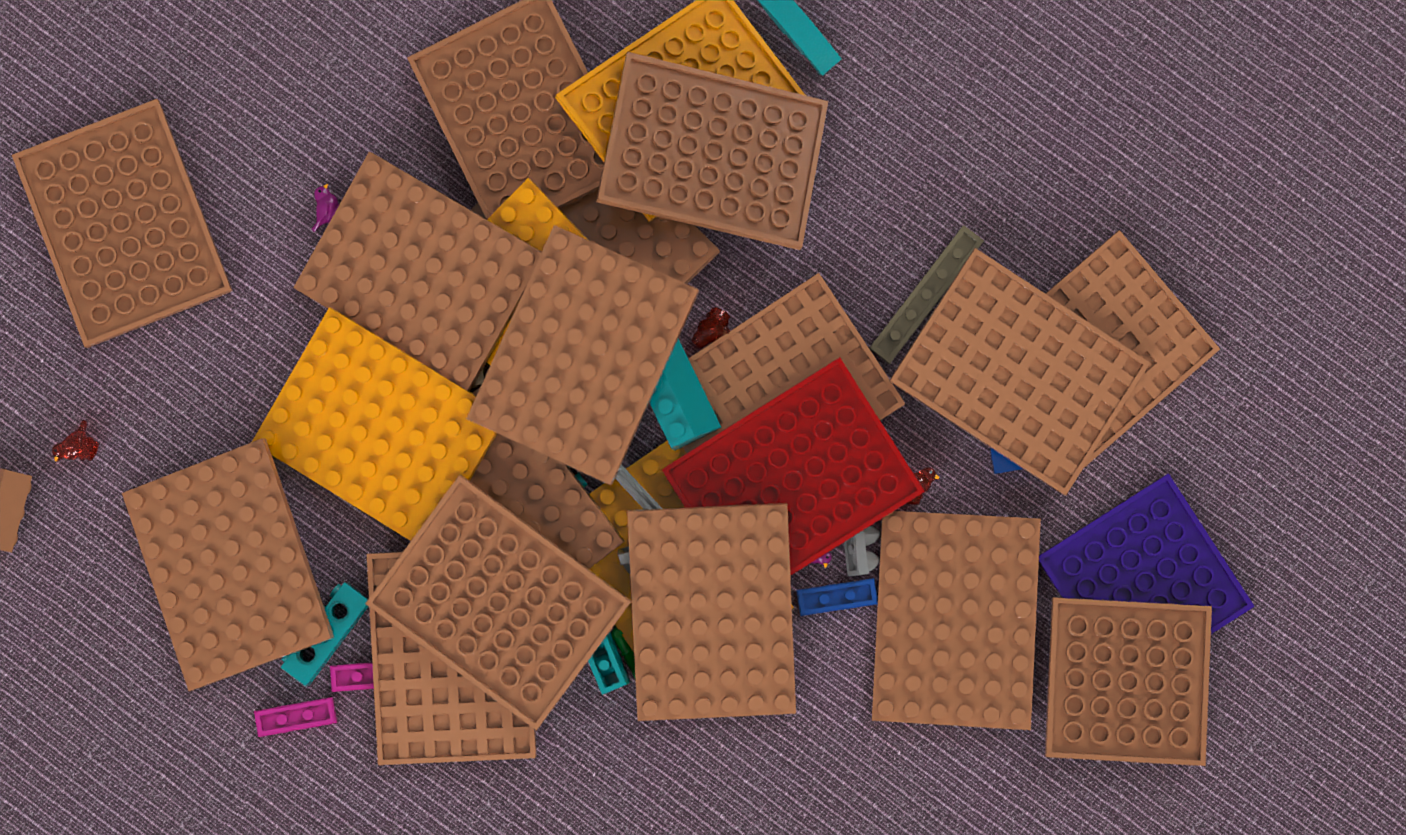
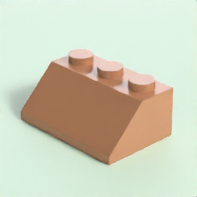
M0 468V550L12 553L18 539L19 524L25 513L26 498L31 490L32 476Z

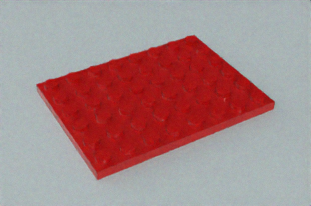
M840 357L661 469L685 508L787 503L790 576L925 492Z

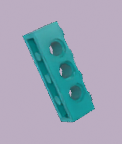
M344 582L342 586L340 584L336 585L329 595L332 598L326 607L324 606L334 638L311 646L315 651V657L310 662L303 658V650L284 656L281 659L284 663L280 668L304 686L311 685L369 607L366 604L369 598L347 582ZM339 604H343L347 608V614L343 619H338L334 613L336 606Z
M609 632L588 660L602 695L631 683L615 642Z

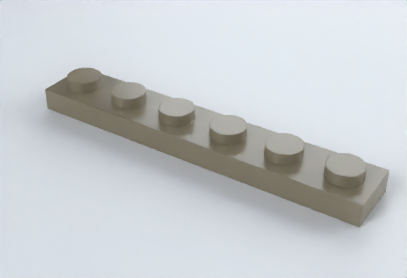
M963 225L869 349L886 363L890 364L951 285L973 249H978L984 240Z

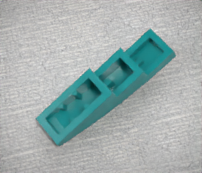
M757 0L780 31L787 35L802 55H805L819 75L823 76L841 60L838 53L794 0Z

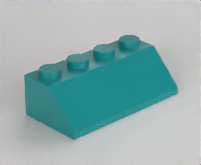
M678 338L649 402L670 447L675 451L722 428Z

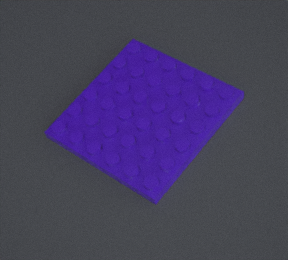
M1169 473L1039 555V564L1061 598L1212 606L1211 634L1255 607Z

